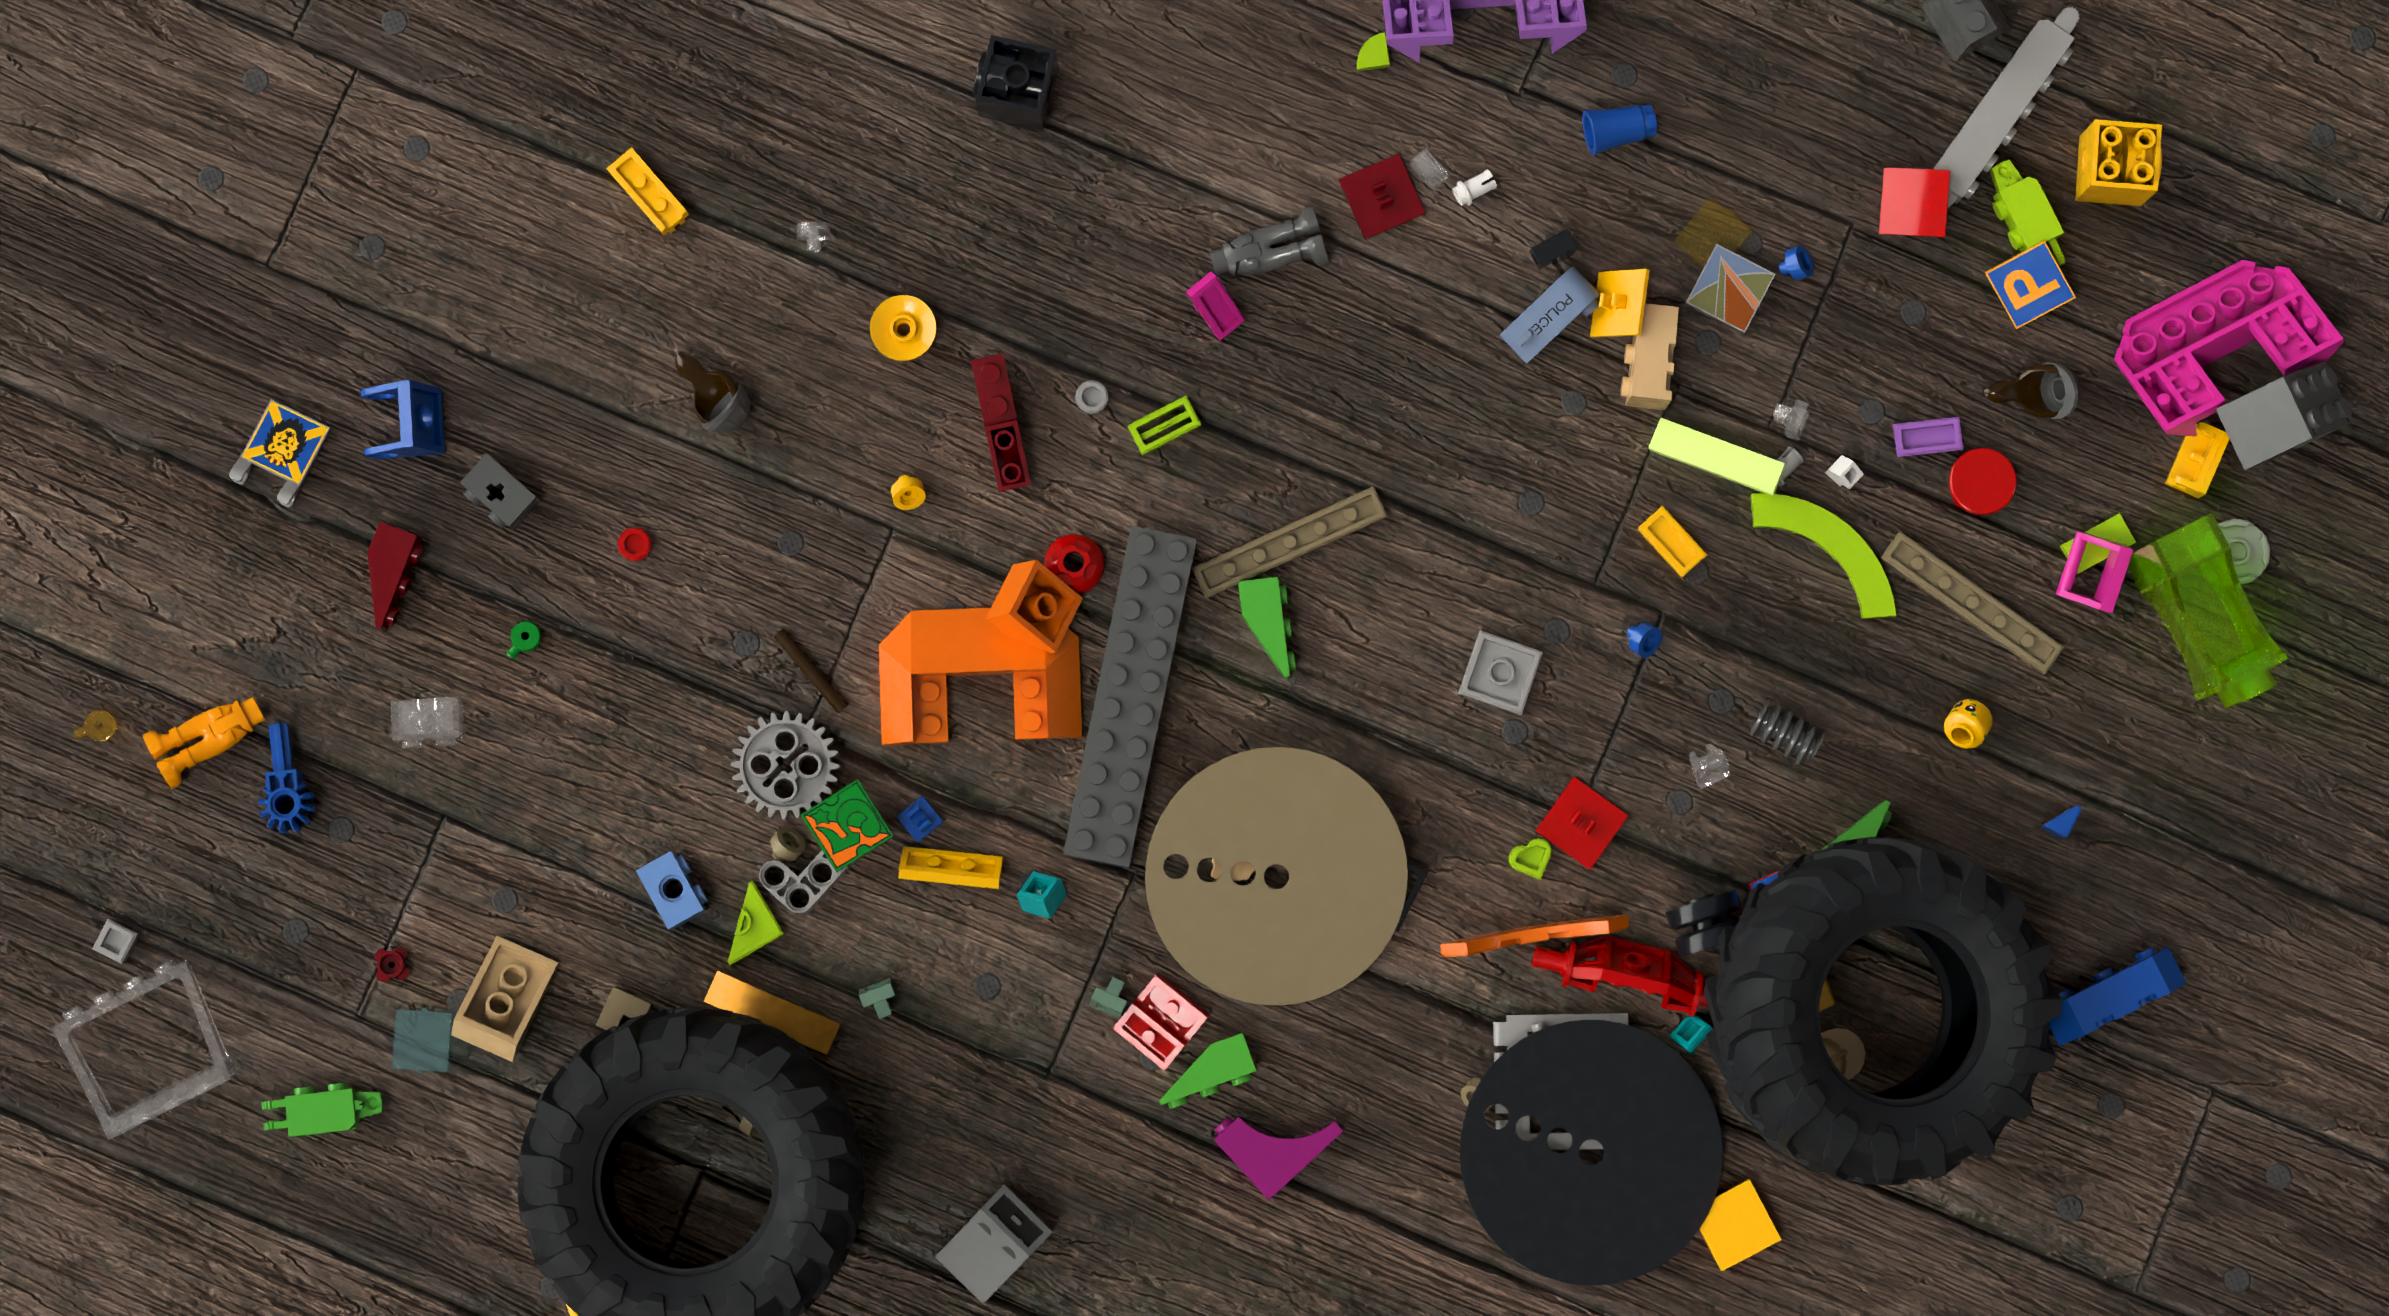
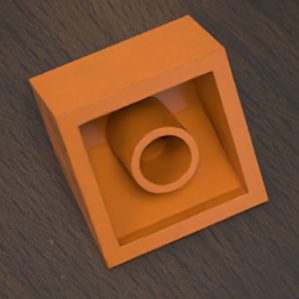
M1038 560L1012 565L985 619L1010 639L1049 653H1056L1083 598Z

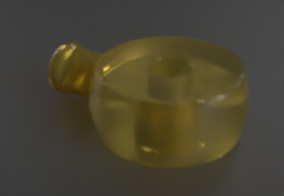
M105 710L93 711L86 717L84 727L74 730L76 739L80 740L86 736L95 741L109 739L116 730L115 718ZM102 722V728L98 729V724Z

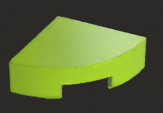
M1385 32L1376 34L1364 43L1357 58V72L1390 66Z

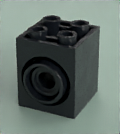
M991 35L988 49L983 51L973 89V96L976 97L979 116L1044 131L1059 69L1057 51Z

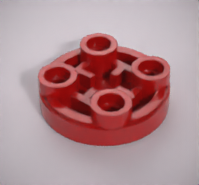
M1977 448L1964 453L1955 461L1948 477V487L1953 503L1974 515H1990L2004 508L2011 501L2017 484L2016 473L2011 462L2000 452L1988 448Z

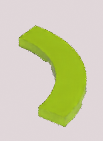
M1752 493L1750 495L1753 528L1780 529L1804 536L1815 542L1816 545L1825 550L1841 565L1856 593L1861 619L1896 616L1894 597L1882 565L1872 549L1850 525L1828 510L1803 499L1779 494L1771 496L1765 493Z

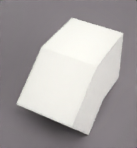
M1843 455L1825 472L1840 487L1843 485L1848 489H1851L1864 475L1854 461Z

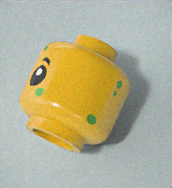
M1972 699L1961 700L1953 706L1944 722V732L1954 745L1965 749L1976 748L1983 743L1993 725V717L1990 710L1981 702Z

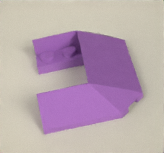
M1382 0L1387 44L1419 63L1420 46L1453 44L1454 35L1451 10L1515 5L1520 39L1550 37L1552 54L1587 30L1583 0Z

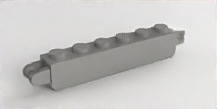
M2069 6L2064 8L2053 22L2046 19L2036 23L1933 168V170L1951 171L1948 208L1953 203L1957 204L1963 196L1968 200L1980 185L1975 180L1982 170L1988 173L1999 158V156L1994 154L2001 143L2007 146L2018 131L2013 127L2019 117L2024 120L2028 117L2036 105L2032 98L2038 90L2042 93L2047 90L2055 78L2050 74L2056 64L2063 67L2074 50L2069 48L2075 38L2070 33L2080 19V14L2073 6L2071 8Z

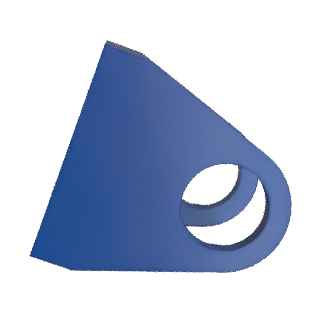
M404 380L361 390L362 399H398L401 441L364 449L365 458L388 459L445 454L441 388L412 380Z

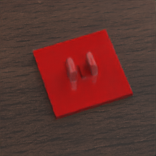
M1573 777L1535 832L1590 870L1629 815Z

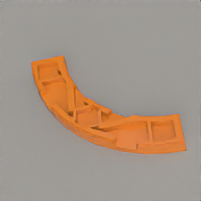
M1628 915L1595 917L1492 932L1440 944L1441 956H1469L1517 943L1527 944L1546 941L1549 938L1610 934L1627 929L1629 927Z

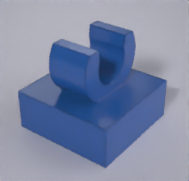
M923 796L896 817L917 843L921 842L944 823Z

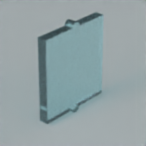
M422 1008L421 1011L396 1010L391 1069L416 1070L418 1074H422L423 1071L448 1072L453 1013L428 1012L427 1008Z

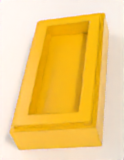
M1663 506L1637 528L1681 578L1707 556L1703 549Z

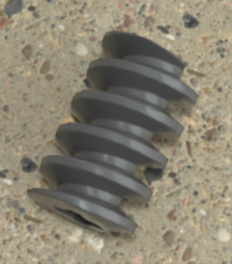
M1769 698L1754 720L1750 736L1753 737L1762 731L1761 743L1765 744L1773 738L1772 750L1776 751L1784 745L1786 747L1785 758L1796 753V765H1800L1805 760L1810 762L1825 740L1827 733L1822 732L1814 737L1816 726L1810 725L1803 730V718H1798L1791 723L1793 712L1788 710L1780 716L1781 704L1776 703L1769 709Z

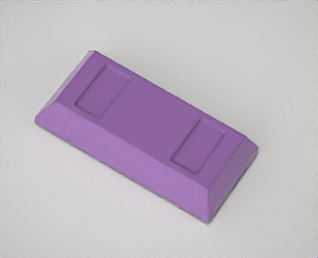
M1959 417L1893 424L1897 457L1963 450Z

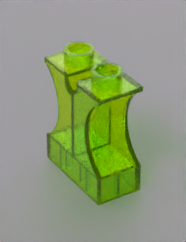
M2212 513L2132 553L2128 570L2140 593L2157 611L2176 642L2188 669L2194 696L2197 701L2216 693L2224 709L2239 702H2245L2278 685L2269 668L2287 660L2288 657L2270 637L2253 611L2238 579L2231 548Z

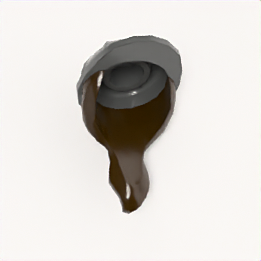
M682 352L677 353L675 357L677 370L681 376L693 384L694 410L698 419L702 422V427L706 431L731 432L742 426L750 412V401L743 390V385L724 372H708L696 358L686 356Z
M2051 361L2028 368L2015 381H1998L1992 386L1984 388L1982 392L1986 398L1994 403L2002 404L2016 401L2028 413L2034 416L2060 419L2073 414L2081 390L2076 375L2066 366Z

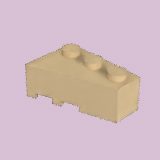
M1645 303L1641 335L1633 336L1632 344H1626L1624 364H1629L1628 377H1622L1620 396L1626 397L1625 406L1665 411L1672 401V391L1669 390L1671 375L1674 373L1673 354L1674 347L1676 346L1679 307Z

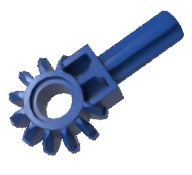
M283 722L269 725L273 772L265 773L266 786L263 788V791L269 797L268 800L258 799V804L267 806V809L261 811L259 815L263 819L270 818L267 823L268 828L274 829L279 825V832L282 834H287L290 826L294 832H300V820L308 825L312 822L305 815L306 812H316V806L307 804V802L315 798V794L313 792L304 793L308 785L303 782L302 771L293 769L289 725ZM291 796L294 800V808L290 813L283 814L280 809L281 802L284 798Z

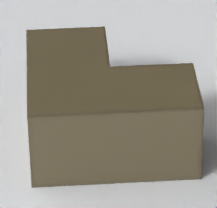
M613 987L596 1026L605 1030L613 1026L618 1028L622 1025L625 1016L634 1018L651 1012L654 1004Z

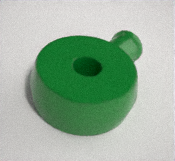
M531 621L517 623L510 634L512 647L506 654L515 660L520 652L535 650L542 640V632L538 625ZM525 633H529L527 640L523 639Z

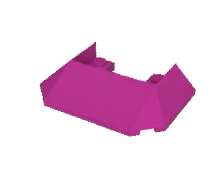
M2241 260L2127 319L2119 348H2117L2114 357V363L2166 434L2197 437L2196 422L2216 413L2217 408L2226 405V400L2202 367L2257 339L2281 373L2286 376L2304 366L2311 367L2325 361L2327 362L2344 343V339L2290 268L2276 266L2275 269L2256 266V262Z

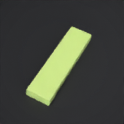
M1660 418L1648 447L1652 452L1774 496L1786 466L1783 462L1664 418Z

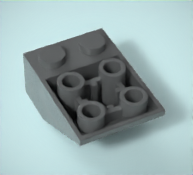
M1005 1183L944 1246L935 1258L984 1304L1054 1230Z

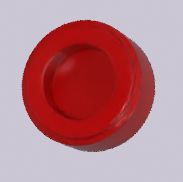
M629 528L620 535L618 549L627 560L639 562L650 555L652 540L644 530Z

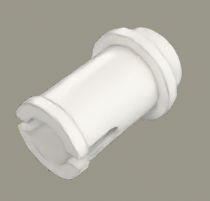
M1486 169L1465 182L1458 181L1456 183L1457 186L1452 188L1457 202L1461 206L1464 204L1469 206L1472 204V200L1496 189L1497 184L1495 180L1482 185V182L1493 177L1491 172Z

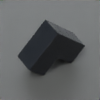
M1568 229L1532 247L1530 254L1540 270L1553 262L1557 264L1572 256L1577 249V245Z

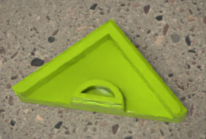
M753 880L748 883L732 948L727 960L730 966L784 935L783 930Z

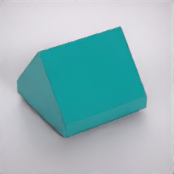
M1694 1015V1017L1686 1016L1669 1037L1692 1056L1707 1039L1706 1034L1713 1028L1697 1015Z

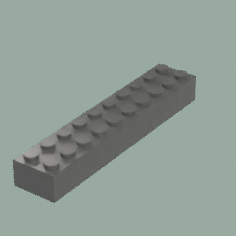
M1131 525L1064 846V856L1130 869L1197 545L1196 538Z

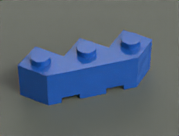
M2154 947L2145 949L2135 955L2137 961L2126 968L2114 973L2111 967L2093 975L2092 977L2095 982L2079 991L2070 993L2069 989L2058 992L2062 999L2061 1015L2049 1021V1027L2058 1045L2061 1046L2097 1030V1027L2110 1021H2115L2141 1008L2140 1006L2154 999H2160L2186 984L2169 947L2159 951H2155Z

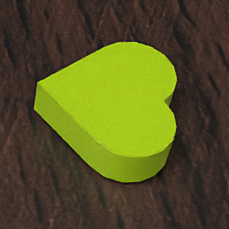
M1540 838L1533 839L1527 846H1516L1509 853V864L1514 870L1541 880L1551 857V846L1546 840Z

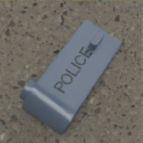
M1572 266L1511 323L1500 336L1528 364L1575 318L1581 314L1586 318L1599 307L1597 299L1600 297V293Z

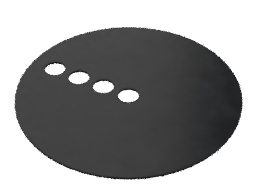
M1578 1020L1552 1025L1532 1033L1506 1050L1492 1064L1476 1087L1466 1110L1460 1138V1165L1465 1191L1476 1217L1490 1238L1506 1254L1529 1270L1550 1279L1577 1285H1606L1631 1280L1649 1273L1674 1257L1689 1243L1709 1214L1719 1187L1723 1162L1722 1135L1717 1112L1706 1087L1694 1069L1680 1054L1655 1036L1629 1025L1605 1020ZM1500 1104L1507 1109L1509 1120L1503 1128L1492 1129L1485 1123L1484 1113L1490 1105ZM1524 1116H1532L1540 1123V1134L1532 1141H1524L1516 1133V1124ZM1564 1128L1570 1132L1572 1145L1566 1152L1556 1153L1549 1148L1547 1138L1553 1129ZM1587 1140L1598 1141L1604 1149L1602 1160L1595 1165L1584 1163L1579 1156L1580 1146Z

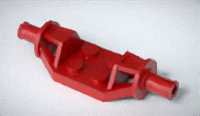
M1608 935L1577 946L1576 942L1571 941L1565 953L1540 948L1539 946L1534 948L1531 967L1559 972L1562 977L1561 987L1566 988L1567 985L1595 992L1599 980H1602L1617 987L1627 986L1640 989L1647 994L1658 993L1661 994V1008L1687 1012L1689 1017H1694L1696 1009L1700 1005L1708 1007L1704 996L1703 972L1697 971L1695 974L1672 950ZM1595 957V961L1576 962L1578 960Z

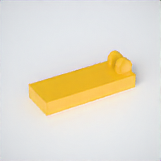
M632 147L606 168L664 236L668 232L672 234L676 230L675 226L686 222L685 218L689 215L687 210Z

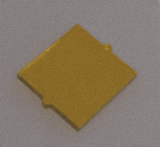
M1709 197L1673 243L1691 256L1693 263L1698 262L1705 266L1716 244L1735 253L1753 230L1734 216L1733 211L1728 212Z

